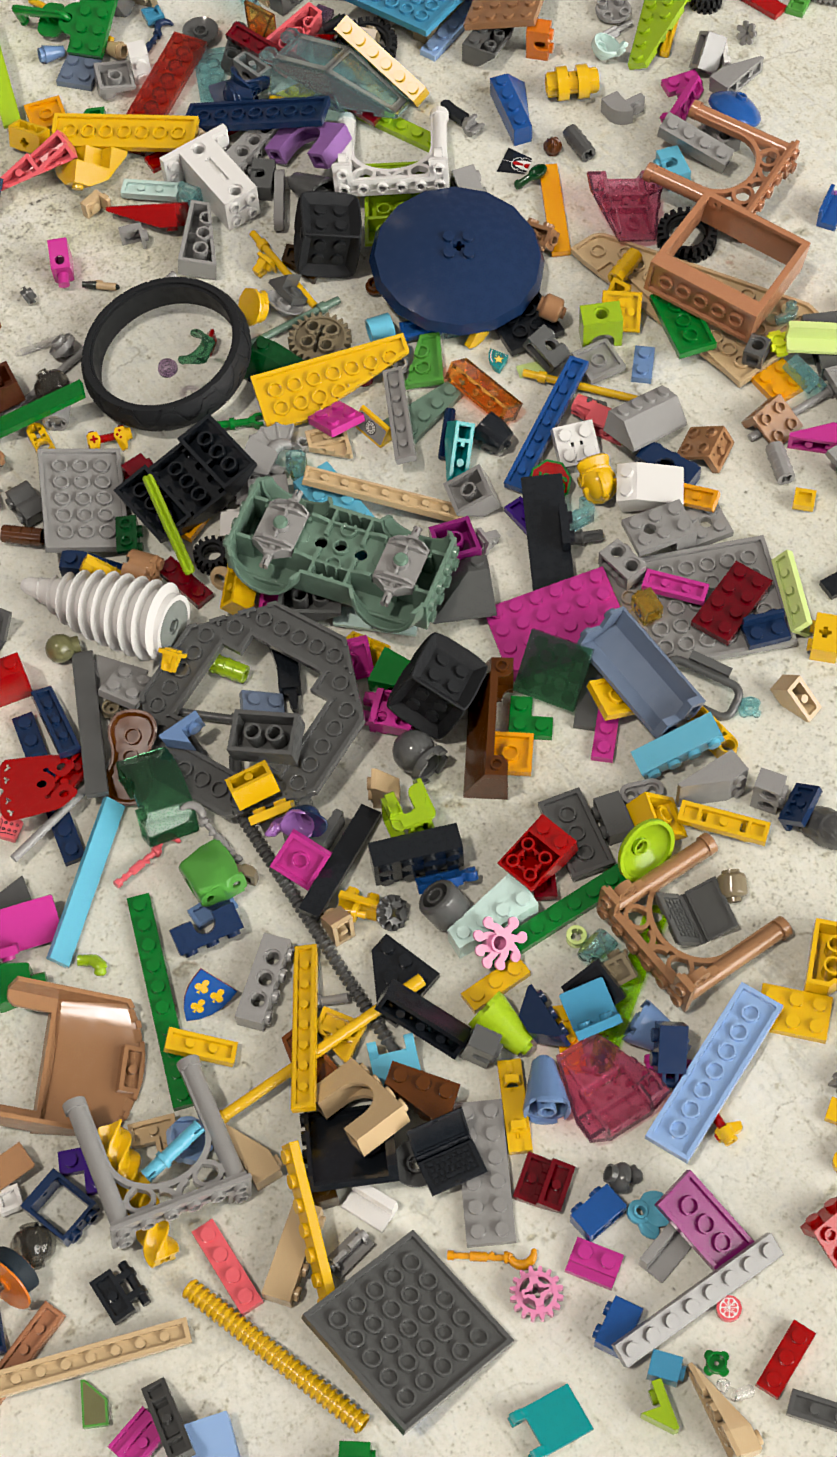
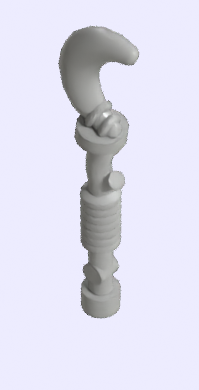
M189 801L180 807L182 811L192 809L198 813L199 826L209 830V836H213V839L221 841L232 855L236 864L243 860L240 854L237 855L235 850L229 846V842L222 834L217 833L214 827L208 823L209 819L206 818L207 814L203 805L196 801Z

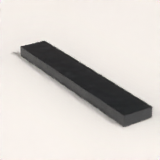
M363 804L360 805L332 851L330 858L298 908L300 913L315 920H320V917L323 915L381 818L380 811Z

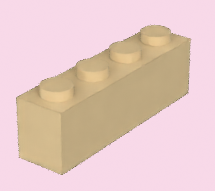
M293 1204L261 1292L264 1300L292 1308L294 1301L298 1302L302 1287H299L302 1277H307L310 1263H307L305 1257V1240L299 1233V1216L295 1213ZM315 1206L320 1230L322 1231L326 1217L323 1216L322 1207Z

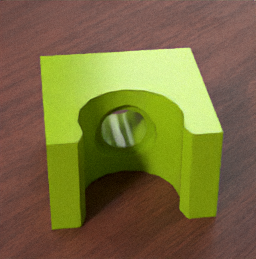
M619 301L580 305L579 335L582 348L590 345L591 341L600 335L612 336L614 346H622L623 316Z

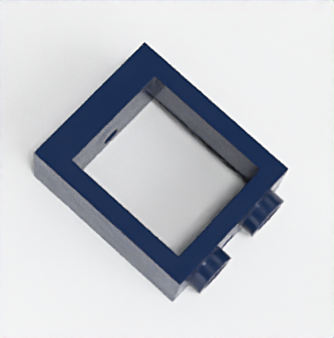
M54 1168L20 1205L26 1214L66 1247L80 1239L83 1233L82 1230L97 1219L100 1210L98 1204ZM60 1186L64 1187L87 1206V1209L65 1234L37 1213Z

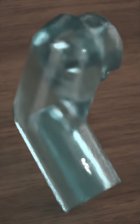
M788 300L785 312L775 315L777 325L796 318L799 307L795 300Z

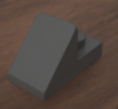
M288 274L269 280L268 283L290 306L306 304L308 298L297 288L302 274Z

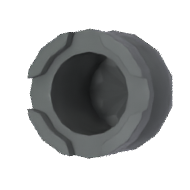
M410 729L403 732L395 739L392 748L393 759L398 767L405 772L412 773L411 777L413 780L421 778L424 785L430 782L428 778L434 773L439 774L449 758L445 755L448 753L446 749L439 745L435 746L430 736L419 730Z

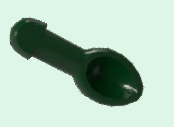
M545 164L533 166L526 176L514 182V187L521 189L532 180L541 179L547 171V166Z

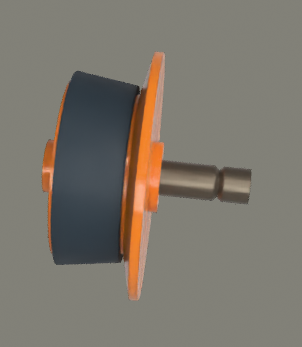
M1 1246L0 1298L15 1308L26 1309L31 1303L29 1292L39 1285V1278L33 1267L23 1256L8 1247Z

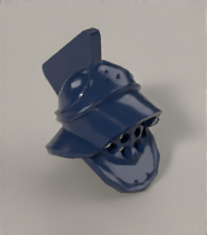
M232 65L230 66L231 78L229 80L211 84L208 88L214 102L259 99L258 94L269 87L270 77L264 75L254 79L243 80L235 66Z

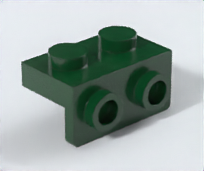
M136 515L116 517L117 553H129L132 549L144 551L143 542H140V538L144 537L143 526L138 524Z

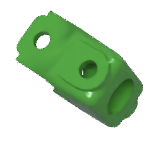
M213 839L200 846L179 865V871L186 884L203 907L231 899L245 891L244 888L247 886L244 874L238 871L235 860L220 840Z

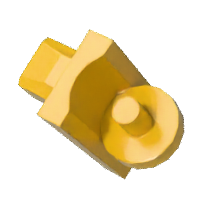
M349 886L346 891L340 890L338 906H341L351 914L353 923L356 922L358 917L377 921L376 909L379 903V894L371 892L368 893L367 897L359 895L360 891L352 886Z

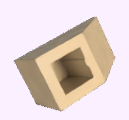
M371 768V777H367L368 800H372L373 808H381L380 799L384 798V795L391 791L394 792L400 803V779L376 768Z

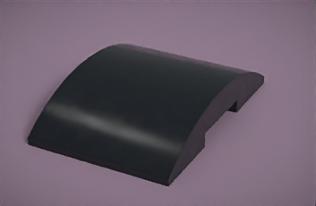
M209 413L178 437L179 444L149 468L146 465L142 466L114 489L119 498L160 543L169 541V538L142 480L144 476L148 474L153 475L180 536H182L221 510L240 491L257 467V463Z

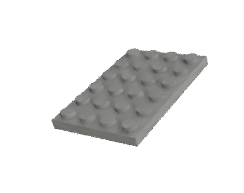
M120 448L37 449L45 553H62L65 550L117 552L115 518L127 516L126 504L114 492V489L123 482Z

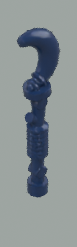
M161 18L155 22L154 36L145 44L148 53L153 45H156V40L162 37L161 27L163 25H174L171 20Z

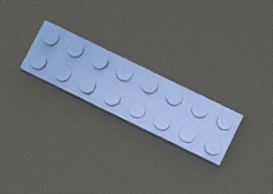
M741 982L688 1066L686 1074H683L649 1128L645 1139L687 1164L783 1009V1005Z

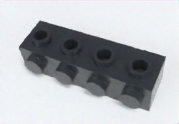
M393 978L381 993L375 1007L376 1011L454 1060L467 1044L472 1030L465 1023Z

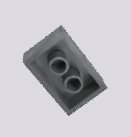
M235 709L227 751L232 759L236 761L261 762L265 760L267 763L298 765L305 723L299 713Z

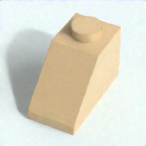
M782 674L770 689L781 706L806 722H810L822 708L800 675Z
M341 906L326 910L323 916L320 917L322 927L336 947L356 936L353 917Z

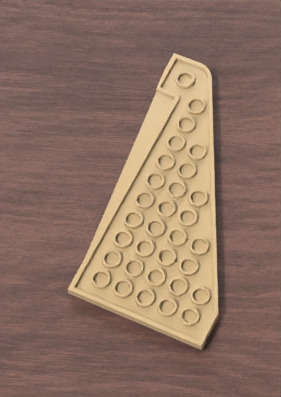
M606 233L592 234L571 247V254L609 285L611 283L607 275L612 270V267L617 264V261L621 259L622 255L629 248L639 250L642 254V261L625 282L632 285L631 292H642L641 310L662 325L649 300L650 295L653 293L644 289L650 262L658 251ZM679 259L757 301H760L768 291L767 288ZM783 294L755 334L766 337L768 332L777 330L784 332L789 321H801L803 314L819 312L808 302ZM706 322L717 342L716 349L699 353V355L724 373L739 388L751 381L753 376L771 364L786 357H777L775 352L769 350L761 370L742 364L743 351L747 343Z

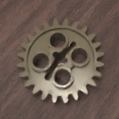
M312 312L310 318L304 315V321L298 319V325L293 324V330H289V351L305 361L351 348V329H348V323H344L343 318L337 320L336 314L330 317L329 312L325 316H322V312H319L318 316H315Z

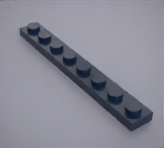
M29 712L13 718L12 722L25 757L48 755L33 713ZM48 768L43 769L44 772H47L54 777L56 776V774L49 771ZM39 781L37 786L42 788L47 783L46 781ZM58 809L53 810V811L46 812L48 819H49ZM68 812L52 827L66 867L80 862L84 854V849L71 814Z

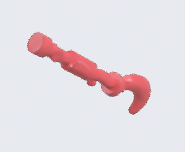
M168 832L159 835L155 840L154 847L151 848V852L142 860L139 859L132 865L129 871L123 874L121 878L114 880L113 884L120 888L123 882L127 881L130 876L137 874L145 867V864H150V859L161 855L162 845L166 841L180 843V838L176 834Z

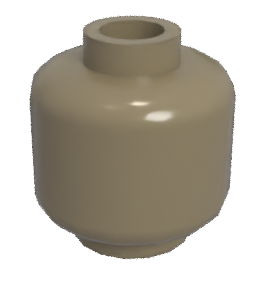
M739 869L721 871V875L717 877L721 893L726 897L728 903L741 902V897L748 894L746 875L740 872Z

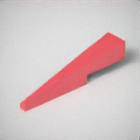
M57 130L31 154L26 153L0 177L3 179L1 191L76 159L78 156L75 147L63 132Z

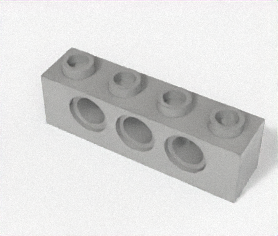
M279 129L247 130L226 153L247 174L248 167L252 166L253 158L262 159L266 154L264 148Z
M268 933L263 934L235 1014L237 1025L264 1032L266 1024L270 1025L273 1011H271L273 1003L277 1004L279 1000L280 990L278 989L280 983L285 982L287 963L291 962L295 950L292 948L290 939ZM271 959L279 960L276 964H268ZM266 979L271 980L269 985H261L262 981ZM256 1001H264L262 1006H253Z

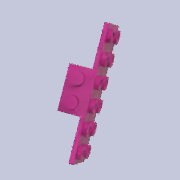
M51 894L0 909V959L2 958V962L15 959V954L22 950L53 941L60 920Z

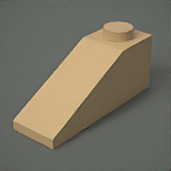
M225 1123L242 1166L247 1174H251L252 1182L257 1191L283 1177L281 1168L284 1166L277 1154L272 1156L269 1149Z

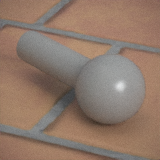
M349 993L329 996L318 994L317 1011H320L326 1005L350 1002Z

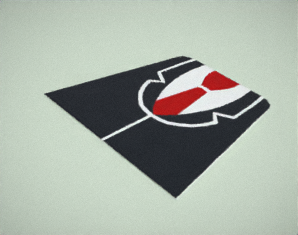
M508 148L497 172L525 174L532 162V158Z

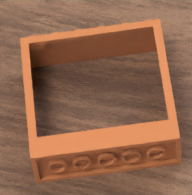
M706 190L651 260L644 289L747 343L751 334L756 333L802 270L811 243ZM700 221L786 265L760 301L673 257Z

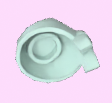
M603 32L597 33L591 42L593 53L601 61L622 55L628 46L626 41L623 40L619 44L614 37Z

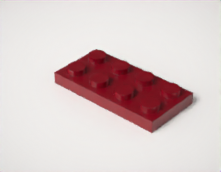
M735 561L691 620V626L728 646L740 630L742 619L753 612L772 586L773 580Z

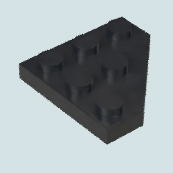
M385 934L371 950L376 1002H378L381 993L392 978L404 984L419 974L425 981L426 986L416 993L423 997L440 977L439 972L388 934ZM383 1014L380 1015L395 1028L399 1025Z

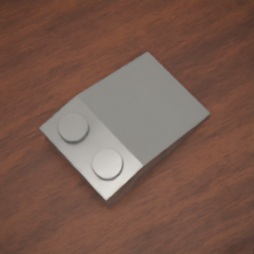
M731 749L678 784L676 806L680 807L682 800L705 804L727 801L733 796L735 798L740 796L745 791L749 768Z

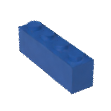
M508 73L490 78L491 98L513 145L517 146L532 142V124L529 120L525 82Z

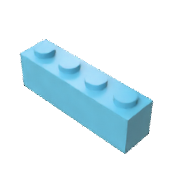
M710 711L631 751V754L643 778L656 779L661 776L662 772L678 768L683 761L696 759L702 754L701 752L707 749L713 750L718 748L725 739Z

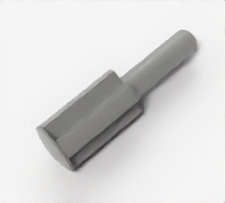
M629 20L618 27L614 25L603 33L616 38L621 35L620 32L633 25V22Z

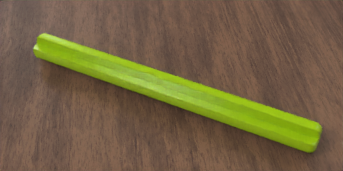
M148 474L142 480L185 575H190L195 572L194 565L153 475Z

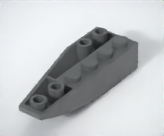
M515 27L472 30L462 43V61L479 67L494 59L512 36Z

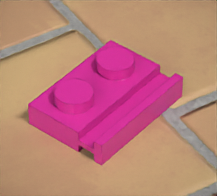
M577 1237L565 1268V1273L612 1291L624 1255Z
M142 1406L107 1447L118 1457H150L162 1443L150 1412Z

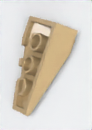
M692 1362L687 1364L686 1372L727 1456L754 1457L760 1454L763 1449L761 1445L764 1442L757 1429L753 1430L751 1424Z

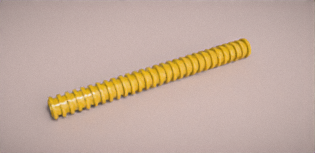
M197 1279L187 1284L183 1290L182 1297L184 1299L188 1298L190 1304L194 1303V1307L200 1308V1312H206V1316L208 1318L212 1317L214 1323L218 1322L219 1327L224 1326V1331H230V1335L232 1337L236 1336L238 1342L242 1341L243 1346L248 1345V1349L250 1351L254 1350L256 1356L260 1355L262 1361L267 1360L266 1363L268 1365L272 1364L274 1370L278 1369L280 1375L284 1374L285 1379H291L293 1385L297 1384V1388L299 1390L303 1389L304 1394L309 1393V1397L311 1399L315 1398L317 1404L321 1403L323 1409L328 1408V1413H334V1417L336 1419L340 1418L342 1424L347 1423V1428H353L355 1434L363 1430L369 1421L370 1415L368 1413L364 1414L362 1408L357 1409V1404H351V1400L349 1398L345 1399L343 1393L338 1394V1390L336 1388L332 1389L330 1383L325 1384V1379L320 1380V1376L318 1374L314 1375L312 1369L308 1370L307 1365H301V1361L299 1359L295 1360L293 1354L289 1355L288 1350L283 1351L281 1345L277 1346V1342L275 1340L271 1341L270 1336H264L265 1333L258 1331L259 1328L257 1326L253 1327L251 1321L246 1322V1317H240L239 1312H234L233 1307L229 1308L228 1303H222L223 1300L216 1298L217 1295L215 1293L211 1294L209 1288L204 1289L205 1286L198 1284L199 1281Z

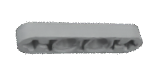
M284 169L275 170L273 220L275 231L285 229Z

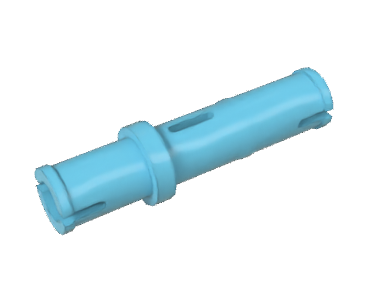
M194 1120L162 1152L158 1151L155 1154L157 1157L140 1172L151 1183L166 1167L169 1169L172 1166L171 1163L205 1130Z

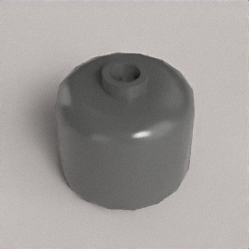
M439 880L424 890L419 900V909L437 929L447 931L470 909V902L451 881Z

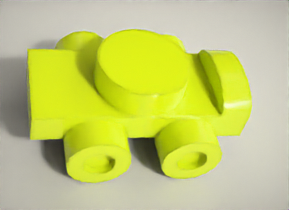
M777 330L768 332V335H766V338L771 339L770 351L775 352L777 357L788 355L786 341H784L786 339V331L781 332Z

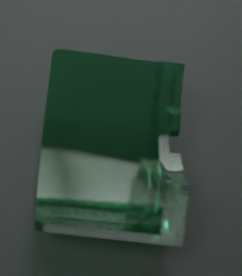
M166 747L116 762L119 782L124 787L130 800L135 799L138 806L135 813L141 836L149 847L195 833L199 830L196 811L192 809L182 811L180 809L184 803L192 801L179 766Z

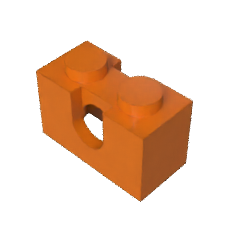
M537 19L535 26H527L526 58L548 61L549 54H553L554 43L551 40L554 38V29L552 28V20Z

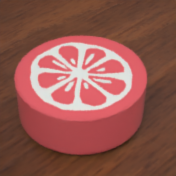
M727 1295L716 1305V1313L724 1322L736 1321L742 1311L740 1301L732 1295Z

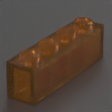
M468 358L451 362L445 376L447 381L486 413L494 412L505 423L516 420L523 404Z

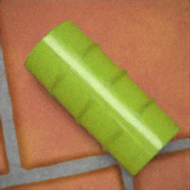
M219 654L208 671L243 684L249 675L250 666Z

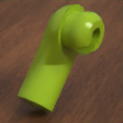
M77 955L78 966H91L94 968L96 976H104L107 973V963L99 955Z

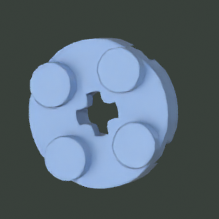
M184 1116L174 1122L166 1131L167 1145L176 1139L194 1120L198 1121L199 1119L192 1116ZM202 1133L174 1161L194 1165L203 1151L205 1133Z

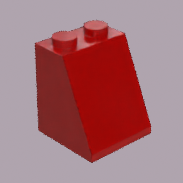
M18 652L0 658L1 708L30 697L31 691H33Z

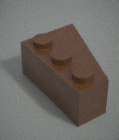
M392 1061L384 1088L388 1086L397 1100L401 1098L408 1108L418 1114L421 1119L428 1122L453 1110L461 1084Z

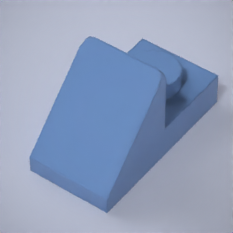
M195 710L161 733L159 737L167 747L195 751L196 749L188 737L197 734L206 725Z

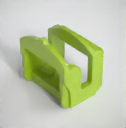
M421 778L414 779L413 785L408 790L410 801L414 807L411 812L403 813L393 791L385 794L384 798L380 799L383 822L390 838L404 835V830L408 829L409 834L435 828L432 819L435 818L436 811Z

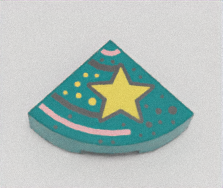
M490 348L489 363L492 369L500 374L508 361V355Z

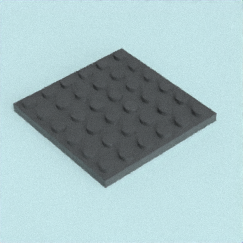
M414 1230L410 1231L306 1311L301 1318L403 1436L514 1342V1339Z

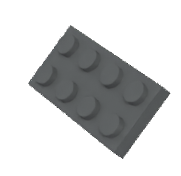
M579 787L538 802L541 814H544L577 841L578 852L565 865L572 881L579 880L615 865V861Z

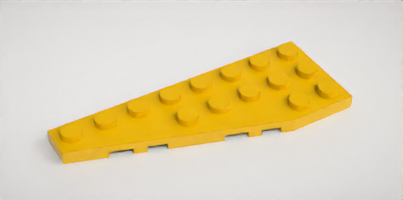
M400 333L250 376L266 427L272 426L275 422L282 425L293 423L294 426L307 423L308 416L318 410L331 406L334 402H338L380 374L383 370H386L408 355L409 348L404 334Z

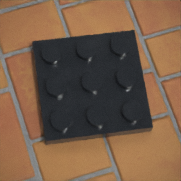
M540 292L536 294L521 315L495 329L511 357L526 351L522 345L529 336L544 324L554 331L555 338L564 335V328L559 321L552 323L539 317V311H536L542 297Z

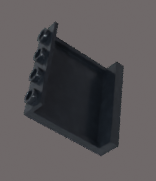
M370 1105L341 1108L328 1119L319 1111L299 1113L301 1128H305V1131H301L302 1146H306V1149L302 1150L304 1164H308V1168H305L308 1182L310 1183L311 1193L399 1181L394 1134L364 1157L351 1144L344 1130L347 1125L366 1112Z

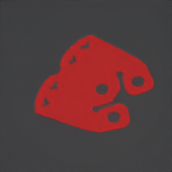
M59 755L4 760L0 765V788L3 790L0 796V812L2 816L11 822L53 811L66 805L76 796L77 789L69 784H61L51 794L50 798H46V795L54 789L55 781L54 776L44 772L43 769L48 768L52 773L62 777L69 774L74 768V762L67 758L60 759ZM61 763L66 764L64 770H58L57 766ZM6 765L10 767V769H8L7 771H5V769L7 768ZM39 781H46L47 784L45 787L40 788L37 786V783ZM63 790L69 791L67 797H60L59 793ZM7 810L14 811L12 813V816H10V813L7 812Z

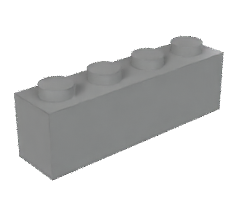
M671 112L663 120L657 137L673 146L678 145L681 151L720 174L724 172L735 151Z

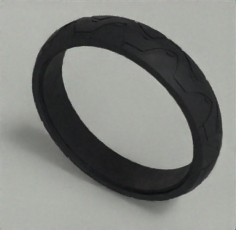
M166 277L141 283L113 299L98 314L94 323H92L85 338L81 358V370L86 389L95 404L107 416L128 427L145 431H170L190 426L200 421L208 413L212 415L227 403L226 401H229L241 385L251 358L252 343L249 325L244 313L236 302L223 290L207 282L187 277ZM172 304H195L214 310L231 324L232 343L223 366L206 385L187 397L165 404L139 405L117 398L103 386L102 364L109 345L128 323L150 310Z

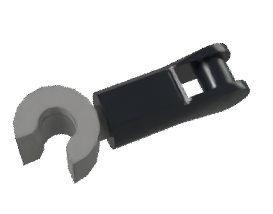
M450 100L441 101L440 106L448 110L449 118L462 126L464 133L468 137H472L485 127L484 123L479 124L476 122L477 114L469 116L467 112L457 107Z

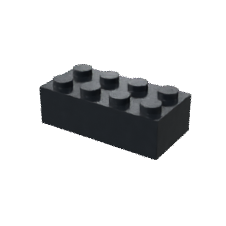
M457 823L368 843L370 863L376 886H389L396 881H411L418 876H429L440 871L455 870L464 866L463 844Z

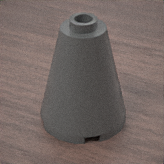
M295 172L289 178V188L298 197L301 193L308 191L335 192L332 177Z

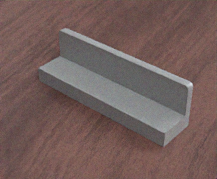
M669 1222L640 1257L639 1266L660 1283H663L692 1247Z

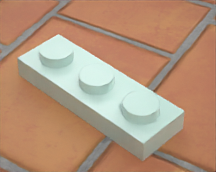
M124 179L121 197L177 202L180 183Z

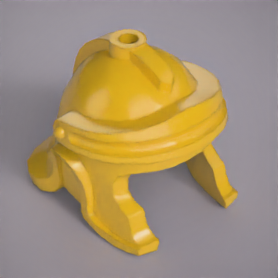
M607 454L591 455L582 459L577 464V470L580 473L577 483L583 489V496L587 501L594 504H603L615 495L617 491V478H614L616 475L609 466V456Z

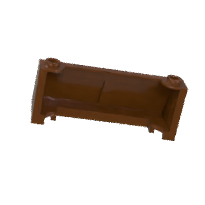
M491 657L486 662L488 666L486 676L468 709L463 798L508 800V762L503 756L494 755L497 702H502V698L507 692L513 693L514 658Z

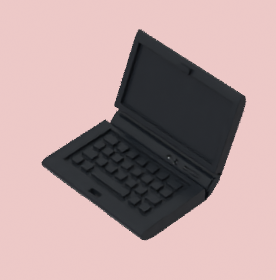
M462 1107L406 1131L415 1160L432 1197L488 1172L471 1138Z

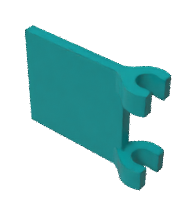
M568 1383L533 1403L515 1410L507 1418L512 1428L526 1420L540 1446L530 1451L528 1457H547L594 1430Z

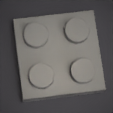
M607 337L571 352V356L589 361V367L584 377L591 385L626 370L625 363Z
M120 665L98 689V696L128 709H138L142 705L139 694L151 677Z

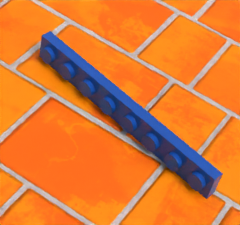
M569 356L504 481L505 488L522 493L521 477L530 476L532 468L538 465L552 438L550 430L557 427L589 367V361Z

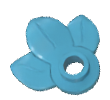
M659 1191L645 1192L640 1200L632 1201L627 1207L628 1219L638 1225L641 1234L649 1239H656L659 1235V1227H665L669 1223L655 1207V1203L664 1195ZM637 1208L641 1209L642 1212H643V1215H639V1214L637 1213L636 1209H637Z

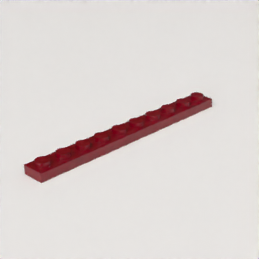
M236 21L225 34L226 39L322 96L329 95L333 103L353 113L373 127L376 126L385 114L384 108L320 70L276 58L280 54L300 59Z

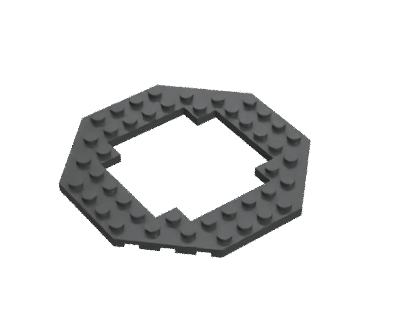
M277 601L269 602L266 606L259 608L254 606L240 610L234 615L209 619V622L197 625V623L188 625L172 647L187 654L186 658H181L176 673L162 670L160 664L139 694L143 711L150 713L157 724V736L150 750L155 779L187 798L199 802L203 807L226 820L253 813V810L263 806L266 809L274 807L273 802L286 798V801H297L318 795L366 723L346 637ZM253 639L319 673L320 676L310 691L315 696L325 700L326 703L303 736L298 765L284 764L280 771L269 766L280 792L240 811L225 782V779L237 774L236 772L196 750L167 747L159 735L183 719L178 716V713L225 647L242 656Z

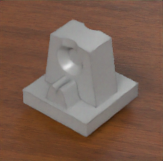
M481 527L477 528L476 536L483 555H488L489 550L498 544L501 535L497 530L484 532Z

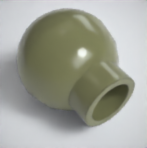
M65 634L51 636L45 646L48 658L56 663H64L70 660L74 653L81 652L78 636L69 637Z

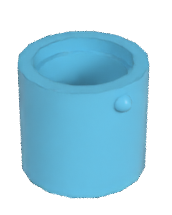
M389 313L365 319L366 331L371 342L396 335Z

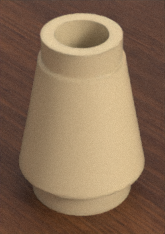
M107 41L105 54L117 60L125 59L128 55L127 45L122 41Z

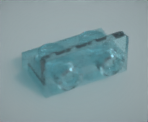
M797 353L782 367L807 394H810L817 388L823 391L825 386H827L824 380Z

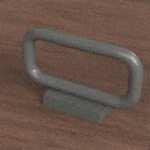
M694 650L689 659L678 655L669 657L674 664L686 667L734 691V698L726 712H719L703 705L709 712L711 711L717 720L726 721L736 714L743 699V689L740 684L729 678L733 668Z

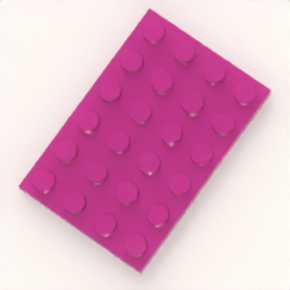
M603 566L498 603L495 605L497 616L486 617L501 657L514 658L515 682L585 657L576 646L580 639V633L588 627L599 626L605 618L604 614L611 608H619L620 605Z

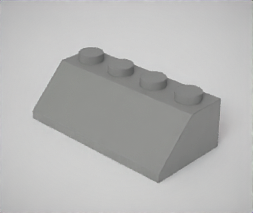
M661 385L609 410L603 431L632 452H635L685 427L687 421L678 396L670 391L669 388Z

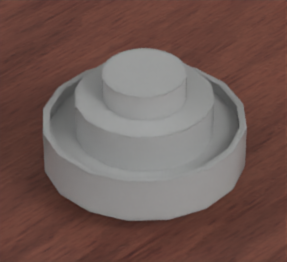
M71 333L58 335L51 342L52 347L49 353L54 358L69 357L74 352L75 337Z

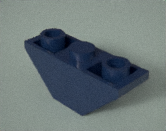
M532 984L529 985L519 1013V1018L537 1044L570 1046L571 1043L566 1037L570 1033L562 1022L560 1024L557 1023L556 1019L559 1016L554 1008L546 1006L545 1003L549 1000L541 989L536 991Z

